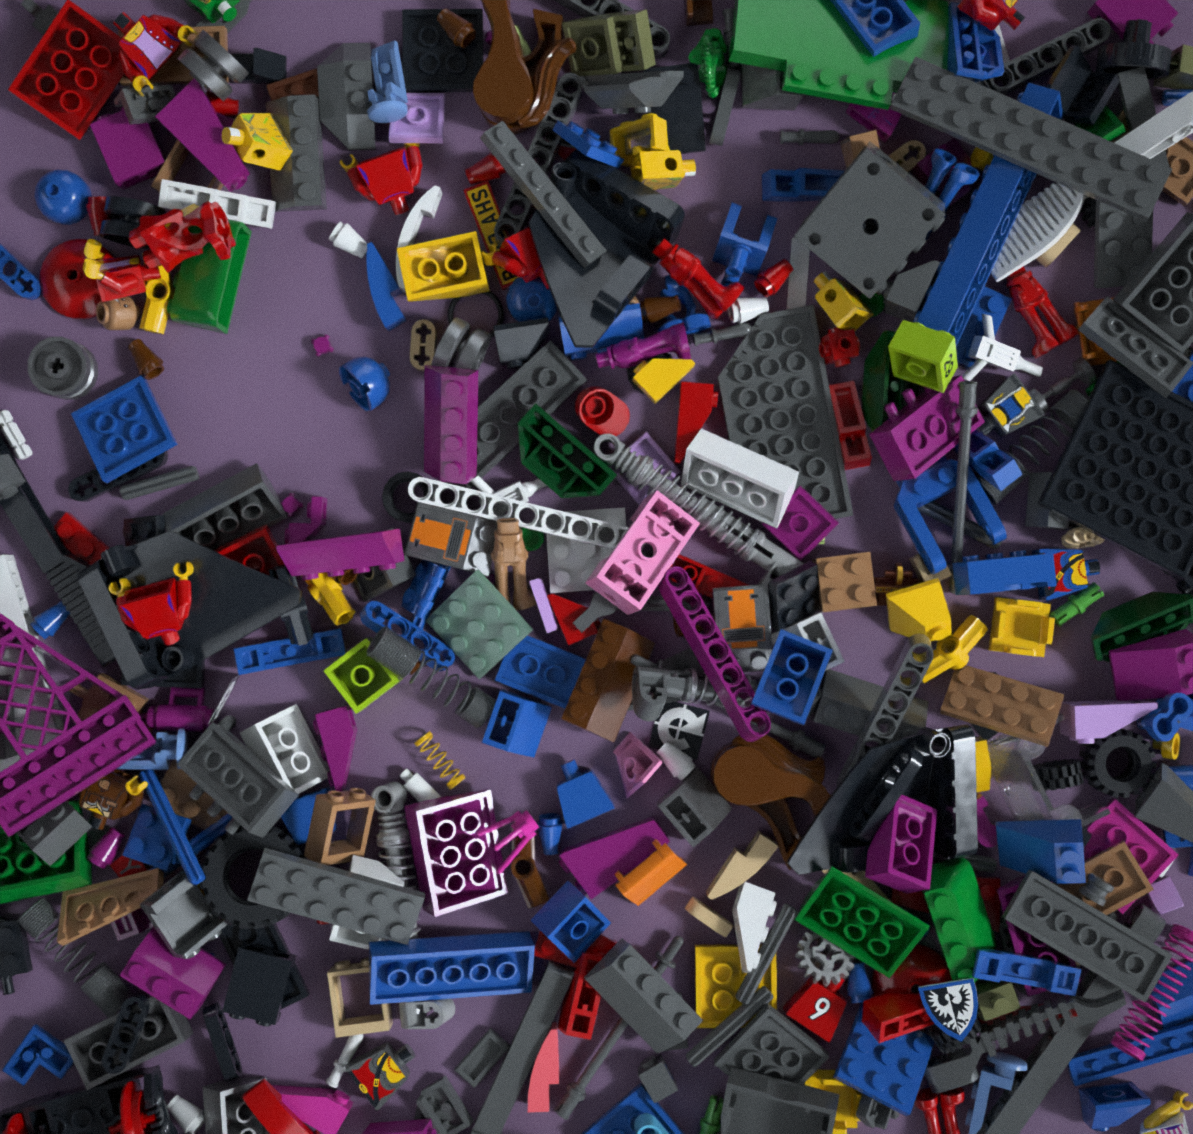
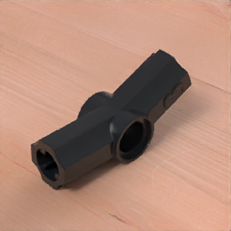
M285 564L269 569V576L299 588L296 577L291 576ZM303 593L299 606L281 616V620L285 622L291 645H305L314 638L307 617L308 609Z

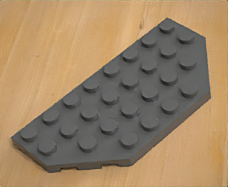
M814 305L761 314L717 378L729 441L798 471L795 489L801 485L835 519L854 516L825 362L819 353V343L821 341Z

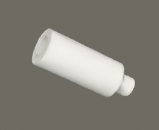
M406 768L400 775L406 782L403 787L419 802L441 797L418 773L413 775Z

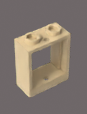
M369 957L361 959V963L351 964L349 960L336 962L327 972L336 1038L389 1031L393 1024L391 1003L381 1004L382 1014L345 1019L340 976L369 972Z

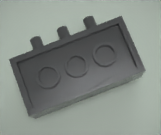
M214 722L211 723L177 764L197 783L189 793L191 798L197 801L206 792L215 800L207 809V813L210 816L216 817L223 808L233 817L225 826V830L232 835L242 826L249 833L264 838L299 796L295 790L228 729Z

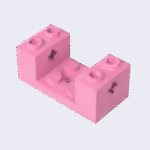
M658 490L643 499L630 518L633 521L631 526L610 556L599 562L585 582L627 615L642 609L700 524ZM643 543L652 546L654 552L651 558H647L642 554L641 546Z

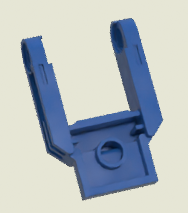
M945 455L915 479L896 481L899 491L893 505L931 574H936L946 569L947 565L940 548L917 507L920 508L949 494L956 488L958 461L947 460ZM968 465L966 504L979 527H983L987 536L993 542L992 545H995L1007 538L1006 530L970 465Z

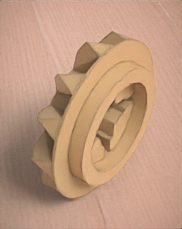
M1082 527L1071 529L1061 537L1062 545L1069 549L1094 547L1105 540Z

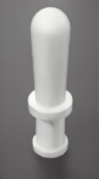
M363 1034L349 1036L339 1059L333 1063L335 1067L330 1077L326 1079V1083L331 1087H338L344 1071L347 1072L346 1068L363 1040Z

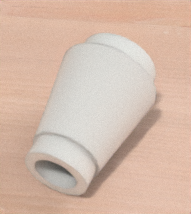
M340 221L332 231L329 240L333 242V246L362 259L367 253L366 241L348 223L345 225Z
M766 297L737 298L727 309L728 316L732 323H744L761 314L768 313V301Z
M668 741L656 752L673 777L677 776L681 781L696 767L691 757L671 745Z
M176 1095L167 1105V1109L185 1133L195 1134L205 1123L204 1110L181 1098L179 1095Z

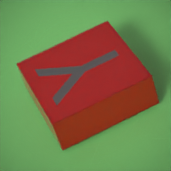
M121 856L110 865L119 878L149 869L146 863L125 856Z

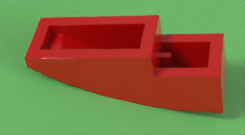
M848 381L829 385L845 470L870 466L872 455L866 436L867 428L855 382Z

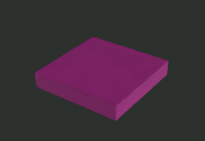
M801 485L794 490L778 528L762 522V525L799 561L839 524Z

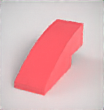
M552 1022L533 1063L528 1091L527 1113L549 1112V1084H559L557 1022Z

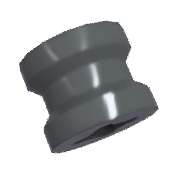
M1090 872L1087 876L1088 881L1086 885L1081 886L1078 891L1095 903L1104 906L1106 895L1112 892L1115 887Z

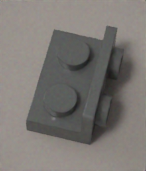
M153 83V89L149 85L142 87L143 97L139 95L133 85L126 86L120 90V93L115 98V106H123L130 125L159 122L155 116L176 96L172 85Z

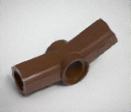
M517 835L511 840V852L525 836L520 839ZM534 836L522 848L511 864L512 874L516 878L528 909L550 900L536 867ZM524 859L531 864V869L527 873H521L517 870L516 863L519 860Z

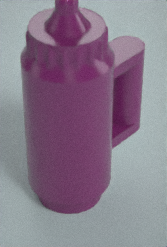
M171 687L169 704L152 705L149 707L148 712L141 713L140 716L142 720L147 721L149 728H156L158 731H178L181 728L185 729L186 732L204 733L211 725H208L215 710L204 706L205 688ZM176 698H198L197 705H177Z

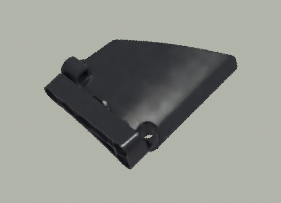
M166 532L124 547L122 544L113 546L101 553V559L85 567L77 574L78 581L126 681L136 690L152 688L176 673L192 668L299 606L302 596L299 588L230 559L176 532ZM186 562L193 564V573L188 576V580L191 581L192 602L188 618L184 620L182 629L177 631L180 636L178 642L167 646L164 644L161 636L145 639L138 631H135L121 621L116 604L118 597L109 591L111 582H117L118 588L121 589L119 579L126 578L131 584L130 589L171 578L179 581V577L173 571L174 565L180 563V571L184 574L187 571ZM178 653H179L180 656H181V662H180V663L178 662V659H177Z

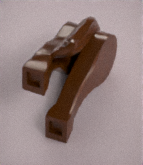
M481 0L491 25L492 42L488 56L474 80L473 94L486 123L491 128L503 121L511 132L517 135L525 132L530 126L537 125L549 111L555 92L557 76L566 58L576 52V43L569 37L562 39L564 34L562 15L533 9L539 40L533 51L523 57L520 38L511 17L510 0Z
M739 735L732 742L723 745L715 752L710 763V776L717 791L727 801L753 809L768 822L777 840L780 854L787 868L791 870L787 860L801 837L797 832L789 807L783 798L791 796L804 799L809 804L814 817H816L831 796L822 784L825 777V761L822 757L811 761L801 759L768 735L754 742H748Z

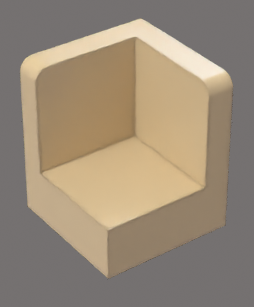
M919 553L909 558L920 579V583L936 578L941 581L952 576L948 566L936 574H931Z

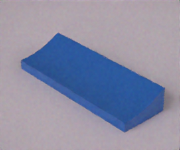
M830 0L873 57L899 43L918 37L920 22L903 0Z
M529 931L409 939L408 945L391 940L369 942V1003L373 1005L532 993L535 944Z

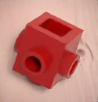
M837 327L828 330L827 335L820 338L819 353L824 358L825 365L835 364V367L850 365L851 359L859 356L860 341L855 336L854 329L844 331Z

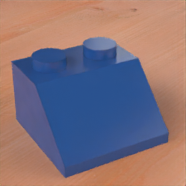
M569 881L530 920L573 963L611 924Z

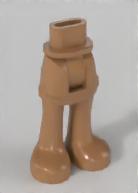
M502 518L497 520V529L494 531V548L491 553V560H493L495 568V588L511 604L508 587V566H513V607L515 610H524L536 605L532 589L527 586L526 560L528 558V551L525 549L522 538L523 530L519 528V519Z

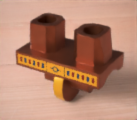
M896 562L894 570L884 571V577H874L877 605L887 606V593L919 584L920 579L912 578V571H904L902 563Z

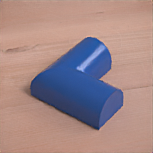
M35 1024L30 1029L2 1069L3 1072L23 1086L28 1082L39 1065H42L60 1079L74 1065L66 1045L38 1024Z

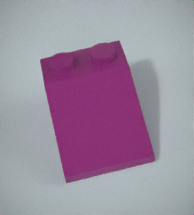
M1179 630L1108 651L1115 697L1118 701L1164 698L1170 693L1193 694V634L1189 630Z
M901 795L873 837L868 849L865 877L904 893L930 889L937 809Z

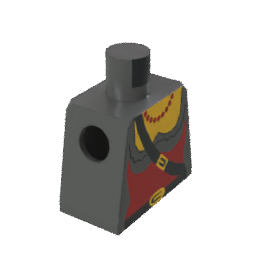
M386 1042L351 1060L346 1071L377 1111L408 1079L410 1070L406 1064L415 1058V1053L408 1044L395 1051L391 1044Z

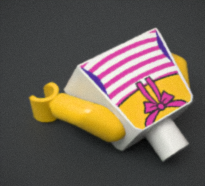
M1184 1091L1175 1092L1173 1100L1160 1106L1144 1119V1122L1140 1125V1134H1189L1184 1112H1180V1108L1184 1110H1191L1193 1108L1192 1102L1186 1101L1182 1104L1183 1098L1189 1094Z

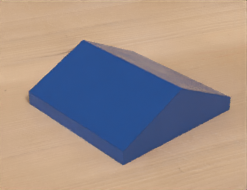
M1190 961L1183 962V964L1189 966L1191 971L1179 965L1172 967L1185 974L1187 978L1177 975L1168 968L1163 971L1166 975L1183 983V986L1172 982L1162 975L1159 978L1161 982L1178 990L1179 994L1174 993L1161 984L1157 983L1155 985V988L1171 996L1175 1001H1171L1155 991H1152L1150 994L1171 1007V1009H1168L1151 1000L1154 1008L1167 1015V1017H1164L1156 1012L1158 1020L1163 1023L1161 1025L1162 1029L1193 1019V963Z

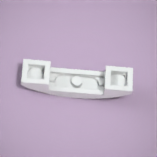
M433 186L415 204L402 228L397 248L414 244L424 215L434 219L443 194L440 187ZM396 252L398 286L402 292L406 293L398 253Z

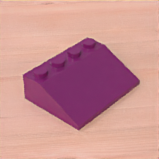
M487 789L439 797L404 806L419 891L425 893V899L422 904L424 911L436 917L508 894L505 870L501 874L497 873L498 868L503 863L501 848L498 851L494 850V846L499 843L498 830L496 829L482 836H477L478 831L496 823L491 790Z

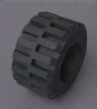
M1119 729L1105 738H1094L1095 743L1083 744L1086 746L1085 751L1080 750L1079 756L1083 757V761H1080V766L1084 769L1082 776L1089 780L1088 784L1091 787L1096 788L1100 792L1117 798L1118 796L1129 798L1130 794L1136 796L1141 793L1140 787L1146 789L1149 786L1146 782L1148 778L1153 780L1155 774L1151 773L1152 768L1156 769L1157 765L1151 759L1156 757L1155 753L1148 749L1151 747L1150 743L1143 740V736L1133 731ZM1123 747L1128 754V766L1121 775L1111 777L1106 770L1107 756L1113 749Z

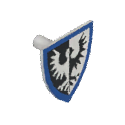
M967 978L919 986L918 990L922 1003L932 1021L947 1035L962 1042L971 1031L977 1017L978 997L974 979Z

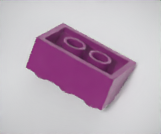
M153 926L134 951L120 976L183 1016L191 1019L202 1006L227 964L203 949L190 959L173 957Z

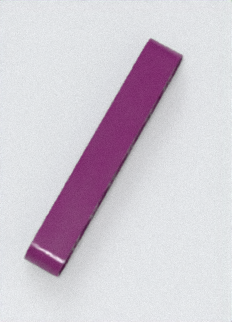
M671 567L659 582L658 589L739 735L748 742L757 741L770 731V719L765 710L751 705L755 692L688 573L681 567ZM668 578L675 579L678 587L671 585ZM682 601L689 603L691 611L683 607ZM695 625L701 626L704 629L705 635L698 633ZM709 649L716 651L718 659L710 655ZM723 673L731 677V683L724 680ZM737 697L743 699V701L745 702V708H742L737 704ZM751 721L758 725V733L752 730L750 726Z

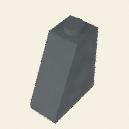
M1162 763L1154 773L1153 780H1149V786L1143 789L1136 798L1135 817L1193 842V791L1167 765Z

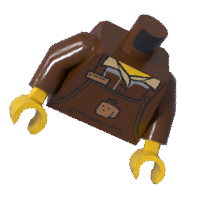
M115 769L79 792V805L92 812L89 819V824L92 828L103 830L107 818L115 820L128 816L142 805L144 789L148 786V783L146 781L141 782L140 777Z

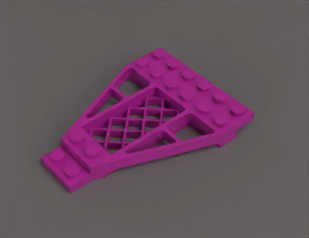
M0 613V667L16 669L13 682L0 680L1 686L11 687L8 701L0 700V705L6 706L3 720L0 717V733L6 736L20 757L19 761L0 772V825L7 836L10 837L156 744V740L126 695L116 691L16 626L13 621ZM6 648L21 650L18 663L2 661ZM32 648L40 649L79 676L63 686H57ZM25 653L30 658L34 666L22 664ZM20 670L36 672L33 686L17 683ZM40 675L50 689L37 687ZM87 680L117 699L81 721L64 697V693ZM16 688L31 691L28 705L12 702ZM36 692L51 694L48 708L32 705ZM55 697L65 711L52 709ZM11 707L26 709L23 723L7 721ZM31 711L46 713L43 727L28 725ZM51 714L66 717L63 731L48 728ZM71 719L75 726L68 730ZM7 726L21 728L18 742ZM26 729L42 732L38 746L23 744ZM46 733L59 735L43 745ZM23 749L34 751L29 755H26Z

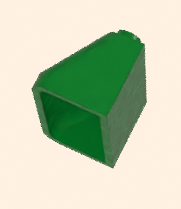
M228 219L233 238L236 242V246L231 248V258L220 260L214 247L208 242L203 247V254L192 256L182 261L180 272H177L174 277L173 286L176 288L174 297L169 300L167 306V313L170 314L174 322L223 334L228 333L252 233L243 222ZM190 226L188 228L190 233L197 234L202 232V229L198 226Z
M962 857L948 859L932 864L930 889L923 890L922 893L952 981L973 978L974 982H976L978 978L972 977L977 950H996L997 943L970 862Z

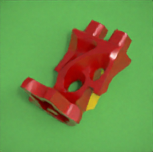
M207 201L201 206L193 203L182 210L172 209L168 213L159 216L140 217V226L129 232V240L134 248L138 249L145 245L150 247L149 250L143 252L144 262L149 269L163 266L166 272H170L176 265L187 258L203 254V247L208 242L212 244L220 260L231 258V248L236 246L228 218L216 201L213 203ZM190 226H198L202 229V232L197 234L190 233L188 228Z

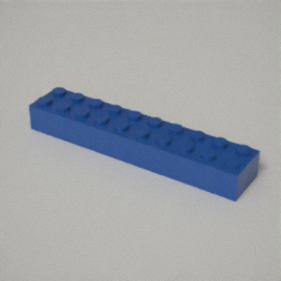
M1028 83L1025 91L1020 92L1017 101L1060 120L1063 119L1060 91ZM993 155L994 158L991 164L985 166L982 173L983 181L979 189L976 188L971 196V207L968 213L962 215L957 237L951 239L947 250L949 254L945 262L942 261L939 264L936 272V282L934 286L928 288L925 295L926 303L922 311L919 310L916 313L913 321L919 322L927 328L937 331L943 330L955 336L956 347L1037 173L996 155Z

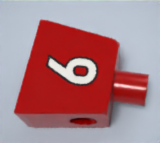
M811 976L785 1003L783 1008L786 1015L830 1042L847 1004L844 996L838 992L845 980L840 977L841 981L837 985L831 980L830 984L826 987L820 980L814 984V977Z

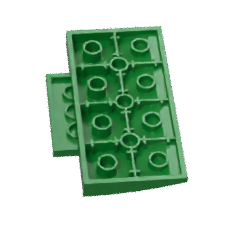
M735 0L729 61L784 71L782 90L888 110L892 102V92H898L915 56L947 70L949 44L948 1H906V5L920 22L918 37L899 43L873 57L830 0Z

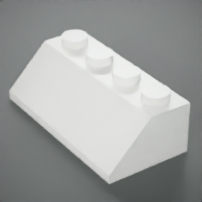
M700 429L686 449L681 485L683 486L686 482H689L687 488L691 490L698 488V493L706 494L707 497L715 499V501L778 528L794 493L799 472L716 434Z

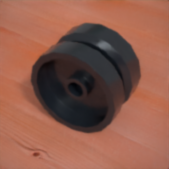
M107 196L103 212L112 219H105L101 222L99 236L111 242L134 247L129 240V232L140 226V217L159 216L165 214L166 211L161 207L144 201L119 196ZM145 245V246L141 247L140 249H148V250H149L150 247H149L148 245Z

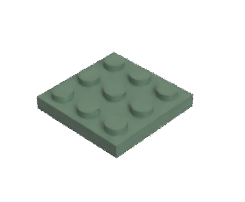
M479 569L426 619V622L478 679H481L534 630Z

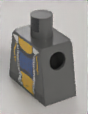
M1014 373L1006 377L978 406L984 415L983 419L985 422L976 430L986 435L994 429L1001 437L1044 416L1045 413Z

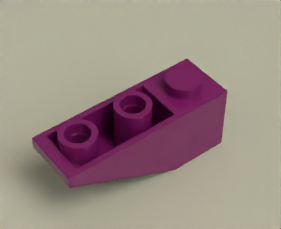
M349 704L315 714L316 719L313 720L315 733L317 736L321 735L323 743L320 746L322 758L324 761H328L330 771L327 772L329 784L331 787H335L336 791L340 792L347 785L357 734L356 722Z

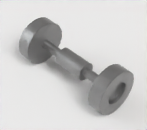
M1080 357L1072 363L1075 371L1074 375L1069 378L1064 377L1053 384L1045 394L1041 395L1035 388L1028 391L1044 413L1048 411L1045 399L1051 395L1056 396L1072 385L1071 382L1077 378L1087 385L1096 379L1094 370L1084 358Z

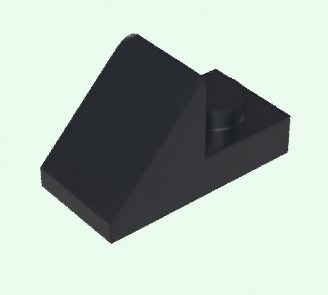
M253 48V54H231L249 73L240 84H271L287 78V57L260 48Z

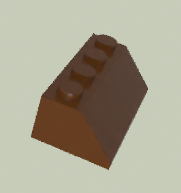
M603 619L561 719L565 723L615 743L632 702V675L635 665L631 663V657L639 655L649 660L656 643L626 627Z

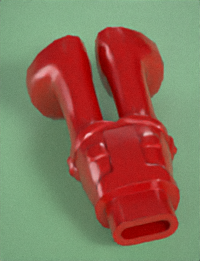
M664 238L652 253L660 259L659 264L665 268L669 276L678 285L685 286L702 305L708 316L716 320L740 296L744 286L739 282H733L728 286L719 284L701 265L699 258L684 248L677 250L679 247L677 243L673 246Z
M1023 266L1005 277L1008 282L1006 287L1010 288L1009 292L1015 311L1023 316L1034 333L1036 343L1031 352L1035 359L1080 334L1076 326L1068 324L1057 312L1047 296L1048 292L1032 276L1031 271L1027 272ZM1038 306L1053 329L1054 336L1039 317L1035 307Z
M962 1087L941 1093H932L930 1088L918 1091L914 1104L916 1108L924 1113L928 1134H941L937 1113L938 1098L945 1123L946 1133L944 1134H960L956 1105L964 1101L965 1095Z

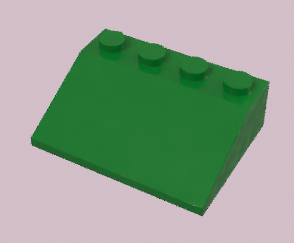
M80 800L69 801L83 816L82 807L79 805ZM0 825V904L92 885V862L87 859L90 853L88 851L90 848L87 832L50 866L32 851L17 833L8 837Z
M833 866L813 885L804 898L795 918L797 922L888 978L892 976L930 927V925Z

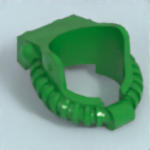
M718 28L706 29L697 46L693 48L688 56L690 63L700 65V82L705 83L706 91L710 98H715L724 85L728 66L723 65L725 59L723 53L727 52V45L721 30Z

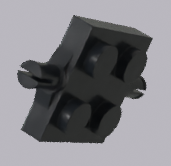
M0 912V980L3 995L15 993L12 977L16 974L28 973L33 970L27 934L25 929L17 923L19 918H2Z

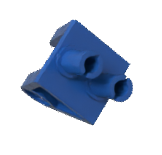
M732 202L712 259L716 263L727 266L721 285L728 286L733 282H738L743 272L754 276L758 275L773 235L777 217L767 214L758 241L753 240L752 242L733 233L742 206Z

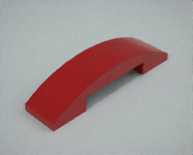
M265 1078L243 1094V1099L247 1106L270 1134H321L317 1129L313 1132L282 1102V1095Z

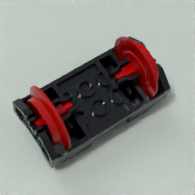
M159 1065L123 1072L88 1090L84 1088L60 1095V1092L57 1091L3 1109L0 1112V1134H178L176 1127L170 1120L163 1095V1077ZM144 1077V1089H142L139 1080Z

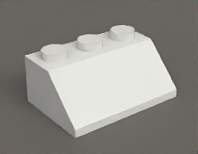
M297 704L240 732L247 748L298 794L328 778L327 772L330 771L327 762L323 760L321 751Z
M353 855L349 872L404 887V882L380 861ZM333 924L329 938L330 941L368 950L369 942L386 941V939Z

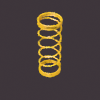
M429 731L420 739H418L414 744L416 745V747H418L423 742L428 740L421 747L420 752H424L437 745V747L427 757L426 761L432 760L435 757L444 754L440 758V760L434 765L433 769H437L451 762L449 766L440 775V778H443L457 771V773L451 778V780L446 785L447 788L451 790L462 780H464L466 776L464 774H461L458 777H456L460 772V769L452 770L449 773L443 775L453 764V760H449L437 766L440 763V761L446 756L447 751L441 752L430 758V756L438 749L440 743H435L423 749L433 738V734L431 733V731Z

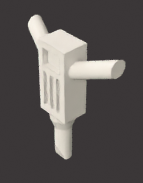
M982 314L984 336H974L968 357L974 358L976 361L962 375L963 379L971 381L986 364L1004 371L1014 372V370H1022L1040 377L1043 367L1024 360L1020 355V350L995 341L992 317Z
M476 476L470 481L481 492L522 502H528V497L532 496L537 490L547 486L538 478L523 483L519 480L494 491L480 476ZM498 502L493 507V512L498 517L505 516V512L508 511V505L504 502Z

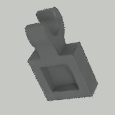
M23 0L21 3L36 18L31 25L44 35L58 12L50 5L43 10L33 0Z

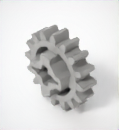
M811 930V934L805 932L802 936L804 941L800 940L797 944V947L801 950L795 954L796 958L802 959L798 964V968H805L807 970L804 977L807 978L812 975L814 977V984L819 980H823V985L826 987L830 984L831 980L835 985L841 981L840 977L845 980L849 975L848 971L854 968V964L850 961L855 957ZM818 940L817 947L809 948L812 942ZM838 963H841L840 968L832 972L834 964L838 965Z

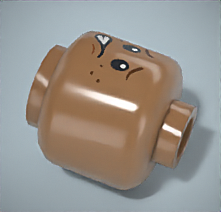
M127 296L105 302L101 300L96 307V316L98 322L107 330H130L138 321L140 310L135 305L133 299Z

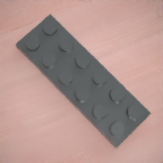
M551 340L478 407L477 476L483 478L519 444L518 423L535 403L551 415L587 381L583 374ZM471 482L465 484L469 489L474 486Z
M264 848L247 901L408 945L425 899V893Z
M1030 869L1027 871L1001 916L1145 1003L1173 956Z

